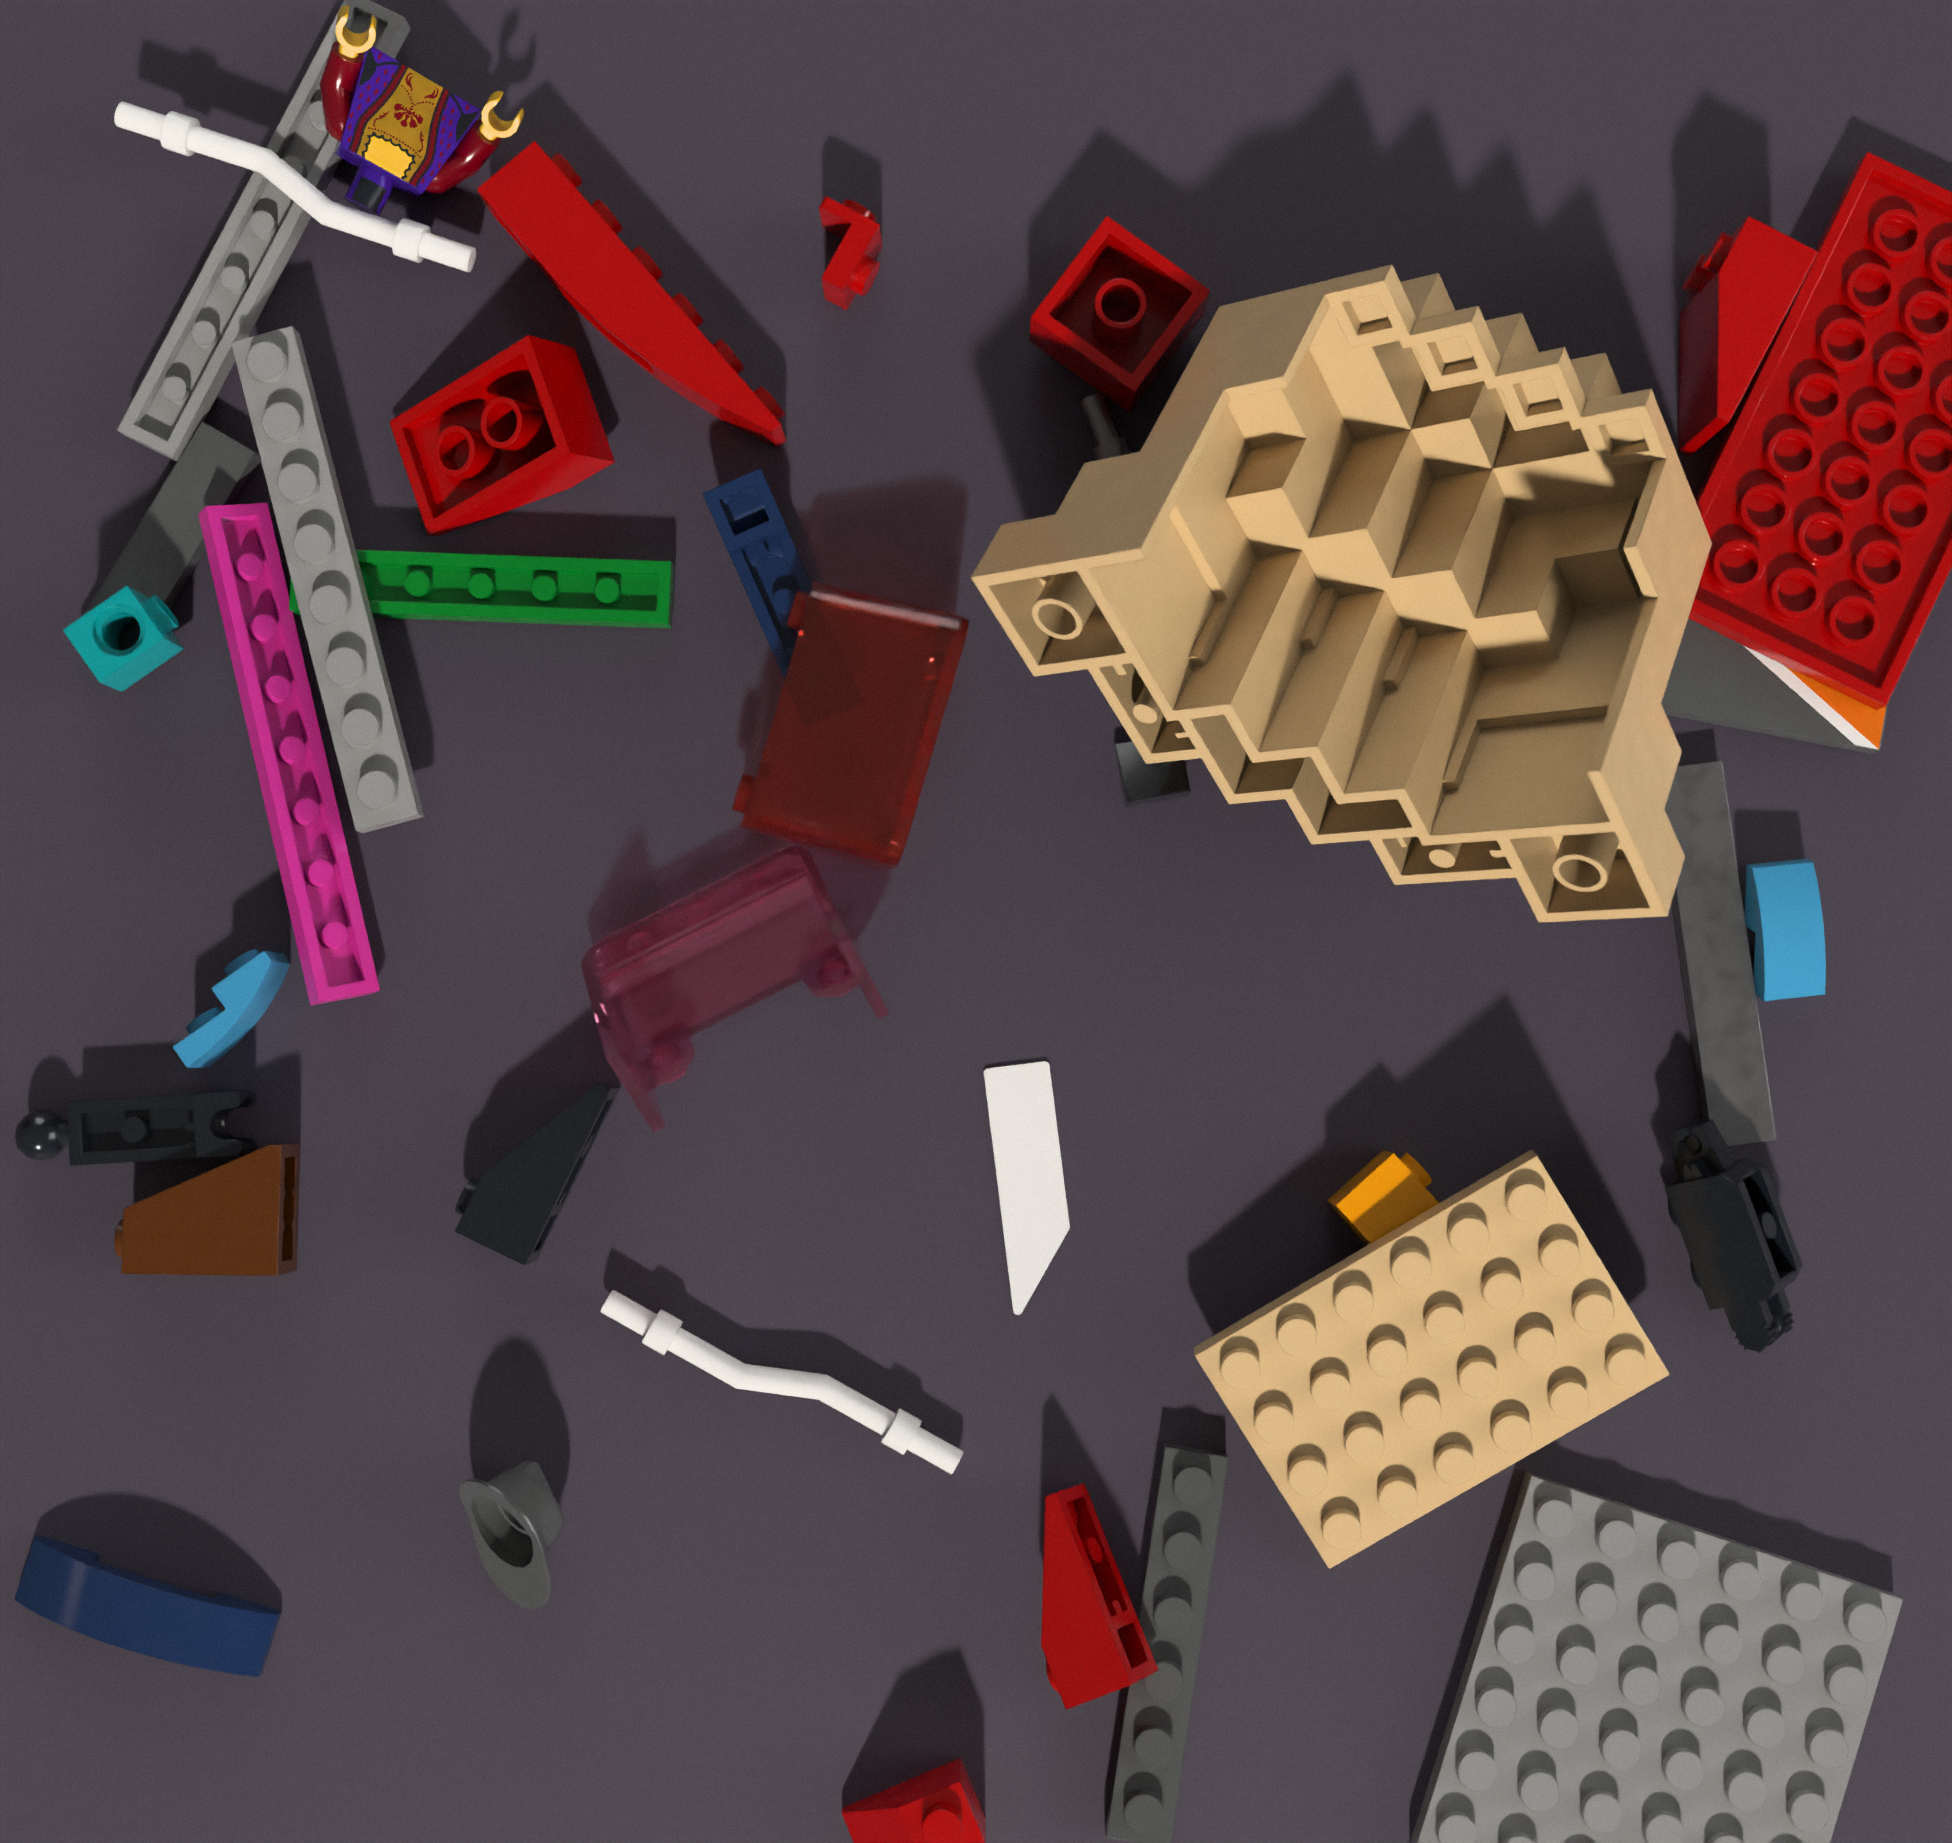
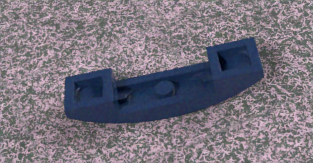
M761 468L702 493L805 728L807 729L864 704Z
M41 1535L34 1538L14 1599L27 1609L80 1634L146 1656L223 1673L259 1677L262 1674L282 1611L222 1592L214 1598L207 1597L98 1562L100 1556L98 1553Z

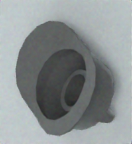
M531 1460L524 1461L513 1469L504 1470L487 1482L467 1479L460 1485L459 1496L469 1517L477 1551L488 1575L502 1593L519 1606L536 1610L545 1605L551 1593L550 1575L545 1555L561 1530L563 1514L539 1464Z

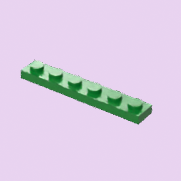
M356 550L373 618L672 629L675 571L672 561ZM290 580L289 610L296 615H300L292 580Z

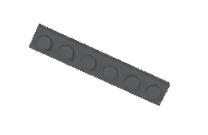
M1163 1443L1137 1617L1158 1671L1126 1687L1105 1824L1106 1838L1135 1843H1171L1229 1460L1227 1453Z

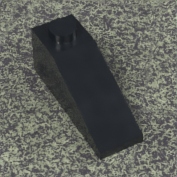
M610 1082L598 1083L483 1172L480 1180L472 1177L456 1204L455 1212L461 1214L462 1217L455 1232L522 1265L536 1261L616 1099L620 1087Z

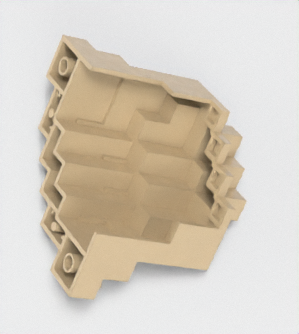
M1392 264L1219 306L1141 451L1084 463L1055 515L1002 524L971 576L974 584L1034 677L1088 669L1146 764L1201 758L1228 804L1285 799L1311 845L1370 840L1394 885L1516 878L1539 923L1668 916L1685 855L1664 809L1682 751L1661 702L1712 542L1652 388L1622 394L1606 353L1570 360L1565 347L1539 352L1523 313L1485 321L1479 306L1456 311L1439 273L1400 282Z

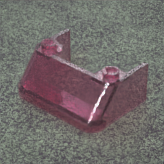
M800 846L786 847L773 852L601 939L586 952L581 963L606 1059L653 1132L666 1127L654 1088L662 1084L671 1083L679 1079L686 1072L695 1054L691 1036L803 979L810 993L817 997H840L860 985L877 1019L889 1014L866 961L810 851Z

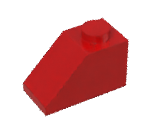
M961 1758L843 1807L841 1811L853 1843H986V1818Z

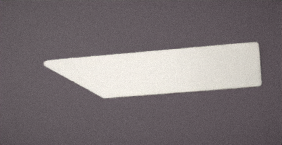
M1047 1061L994 1067L984 1070L1012 1306L1015 1315H1020L1023 1312L1070 1229L1051 1072Z

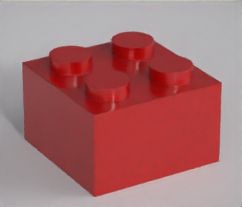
M1106 216L1030 318L1029 341L1100 393L1103 392L1107 398L1130 414L1204 315L1211 290L1113 219Z

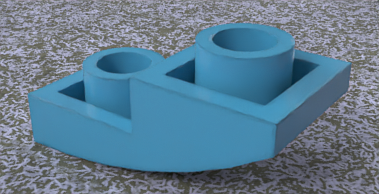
M1806 858L1746 865L1745 923L1746 927L1755 932L1754 986L1756 996L1763 1001L1825 995L1826 955L1824 923L1813 861Z
M253 949L240 955L224 968L227 977L211 989L225 1010L222 1011L219 1007H215L196 1017L185 1028L190 1035L173 1046V1049L187 1068H209L240 1042L259 1021L276 996L291 964L284 953L271 951L259 953L257 949Z

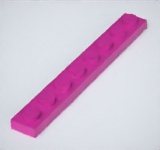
M268 503L205 506L198 514L310 1005L371 995L380 991L294 615L289 610V594Z

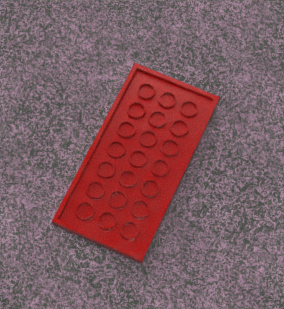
M1867 152L1858 161L1817 245L1816 251H1818V254L1769 345L1695 498L1712 545L1688 619L1872 709L1879 710L1887 706L1952 568V192Z

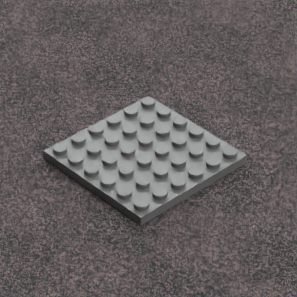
M1526 1471L1410 1843H1830L1903 1599L1891 1592Z

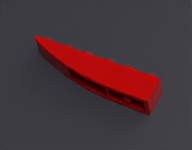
M534 140L477 188L490 213L566 301L617 349L661 383L716 418L775 448H778L786 441L782 425L779 422L785 416V413L764 387L760 386L753 392L738 374L744 370V366L735 353L722 339H719L713 345L698 329L704 323L698 311L681 292L677 293L673 298L669 296L657 282L663 277V273L654 260L640 245L632 251L629 250L617 236L623 230L619 221L600 199H597L590 205L577 190L583 184L581 178L559 152L552 158H549Z

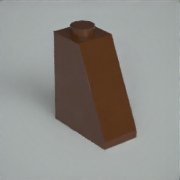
M301 1143L267 1145L124 1208L123 1219L118 1222L114 1237L116 1255L122 1258L121 1274L279 1276L296 1271Z

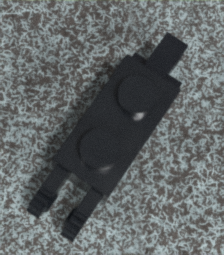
M1713 1119L1689 1123L1668 1133L1678 1178L1664 1187L1668 1196L1669 1215L1673 1224L1680 1229L1691 1259L1690 1269L1693 1280L1697 1287L1703 1291L1709 1310L1724 1308L1732 1331L1736 1332L1735 1338L1739 1340L1738 1344L1743 1345L1744 1350L1749 1349L1760 1353L1793 1328L1791 1326L1794 1322L1792 1320L1793 1313L1789 1312L1790 1304L1784 1288L1796 1280L1803 1264L1767 1167L1751 1157L1734 1160Z

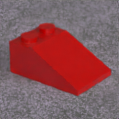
M1750 216L1741 223L1732 235L1723 231L1718 235L1707 255L1701 254L1682 286V289L1691 294L1680 313L1678 451L1687 456H1691L1730 422L1818 254V251Z
M531 335L522 338L389 421L428 536L437 537L568 490L615 462L575 348Z

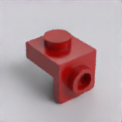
M825 196L819 206L822 227L840 237L842 241L824 271L821 282L825 299L847 310L856 293L862 297L868 293L878 274L880 262L875 259L883 247L880 224L875 222L876 217L863 205L849 199H844L841 204Z

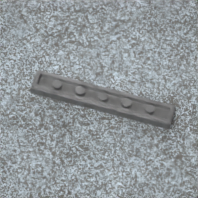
M1722 761L1678 766L1664 810L1685 855L1672 900V909L1702 1120H1714L1727 1146L1777 1140Z

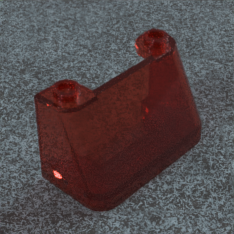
M812 582L808 593L800 590L796 591L786 627L797 630L794 650L760 764L757 767L755 776L742 773L732 810L743 813L739 825L741 829L881 871L890 870L897 867L910 833L965 644L969 619L942 610Z

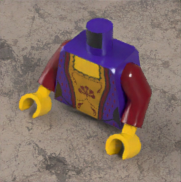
M346 5L341 7L338 12L335 32L338 41L334 42L331 47L320 81L326 130L337 140L334 153L358 167L344 197L345 200L364 212L380 217L393 188L416 199L425 190L441 194L475 175L500 145L501 138L509 137L517 131L524 117V110L521 108L513 120H501L496 116L493 107L499 102L504 92L495 91L490 95L482 110V120L476 121L481 111L479 108L373 47L377 20L374 15L371 16L369 28L364 33L357 34L348 30L345 24L350 6Z

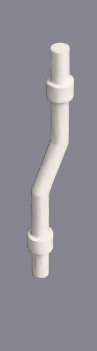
M124 101L120 102L116 108L114 122L117 127L160 140L164 149L188 157L197 152L258 172L321 225L391 247L395 256L421 263L425 258L468 273L471 272L474 266L476 248L431 234L430 227L419 222L402 218L398 223L333 202L271 149L203 128L198 119L175 111H170L167 115H163Z
M615 1290L611 1291L600 1312L642 1335L644 1337L642 1340L644 1345L662 1355H665L668 1350L736 1389L820 1400L882 1435L881 1443L902 1455L909 1450L949 1474L954 1472L964 1451L921 1428L922 1420L901 1408L895 1413L827 1374L745 1364L681 1328L683 1321L662 1309L656 1314Z

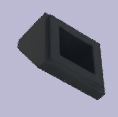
M1132 741L1115 744L1125 807L1186 797L1191 792L1184 760L1146 764Z

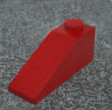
M1085 1483L1045 1497L1041 1647L1047 1660L1046 1672L1052 1687L1060 1694L1066 1710L1130 1686L1158 1671Z

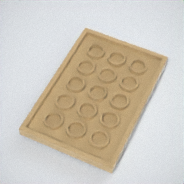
M1532 1149L1193 1347L1194 1355L1329 1569L1670 1375L1545 1167Z

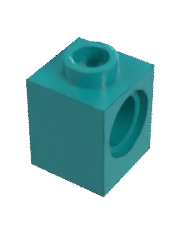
M125 586L63 629V632L97 680L120 692L126 690L184 649L172 632V630L179 626V623L168 606L156 594L148 598L129 586ZM138 621L140 626L138 641L131 648L122 650L119 644L121 631L128 624Z

